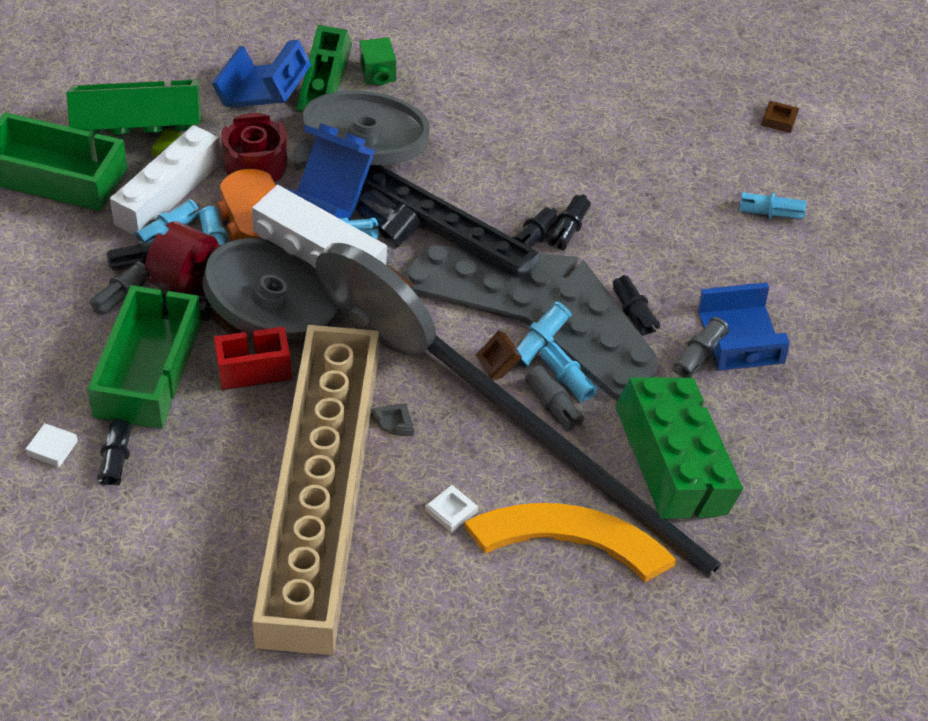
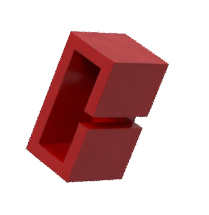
M285 326L253 331L255 354L249 355L246 332L215 336L214 342L221 389L226 390L292 380L290 352Z

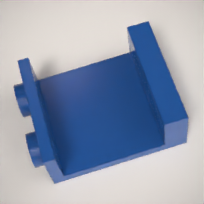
M299 39L289 40L273 63L254 66L245 47L239 46L211 84L222 104L227 107L285 103L310 68L311 63Z
M320 123L317 129L306 125L304 131L315 135L316 139L298 190L285 189L337 218H348L351 221L375 150L364 146L366 140L349 133L346 134L345 138L337 136L339 129Z
M768 282L701 289L698 313L703 328L706 327L712 317L721 318L729 326L728 334L721 340H718L717 346L714 348L713 358L717 371L785 364L790 342L786 333L775 334L766 309L769 292Z

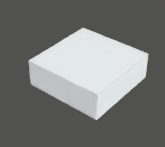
M44 423L26 447V454L34 459L60 467L78 442L77 435Z
M451 485L425 505V511L452 533L478 512V506Z

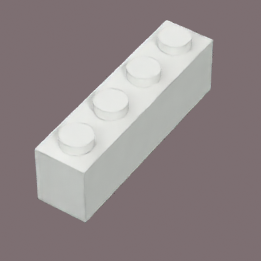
M195 125L191 126L110 198L114 225L134 235L137 230H141L157 220V216L160 213L170 211L221 164L219 137Z
M279 185L275 186L252 207L253 232L257 233L261 238L268 239L282 247L289 254L296 255L310 263L314 268H316L317 257L332 243H345L355 246L371 254L386 265L387 245Z

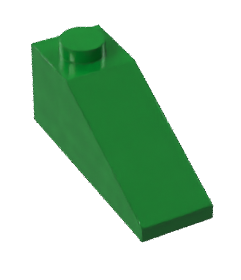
M317 25L309 56L311 66L305 73L296 111L304 112L305 107L314 99L325 94L337 92L346 72L352 48V42L346 29Z

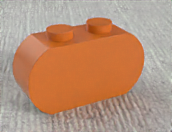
M244 169L228 175L220 185L221 201L217 202V209H219L221 221H228L227 231L230 241L245 238L263 239L253 232L252 207L276 186L269 173L257 169Z

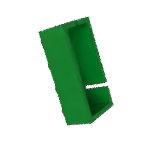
M199 79L171 80V86H165V81L72 85L66 91L69 127L91 132V135L98 134L100 129H110L111 134L130 133V129L134 127H143V132L162 131V127L175 125V130L186 131L191 126L200 124L202 118Z
M4 112L0 117V187L102 211L128 169L124 140L96 134L94 137L97 155L96 162L91 132Z
M130 285L87 389L92 418L110 421L122 418L123 421H129L134 425L163 429L172 405L171 399L175 397L202 325L198 295L168 291L166 294L168 320L165 319L161 290Z
M630 377L615 408L660 518H691L694 511L697 518H714L728 515L743 491V486L708 408L702 407L704 399L695 379Z

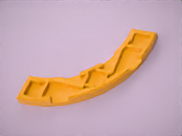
M560 503L519 504L492 510L464 522L465 530L485 554L509 544L530 541L531 538H554V540L582 545L589 544L608 552V555L625 564L644 583L674 567L676 559L661 544L632 524L615 516L576 505Z

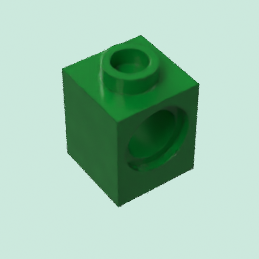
M390 38L360 40V65L363 74H365L366 85H385L389 82H396V58Z

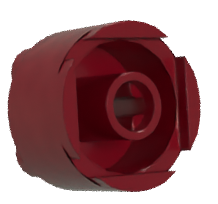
M247 113L234 118V123L228 128L225 125L221 133L224 169L228 175L239 170L257 169L269 173L273 181H278L283 177L288 166L286 129L279 120L277 124L270 120L269 115Z
M172 221L166 225L170 229L164 235L158 233L149 248L145 270L151 272V278L147 279L149 283L166 291L204 296L202 279L210 255L222 245L218 244L214 236L179 221Z

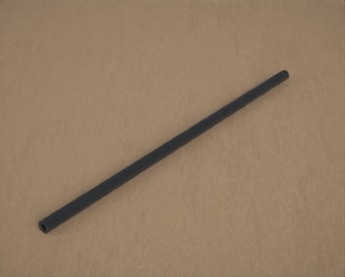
M435 335V339L426 349L707 577L713 575L712 571L716 572L720 568L721 563L667 519H661L657 511Z

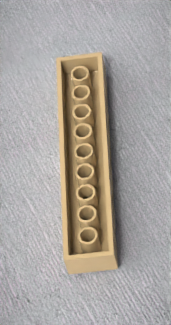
M308 325L252 621L255 649L334 655L379 361L378 330Z

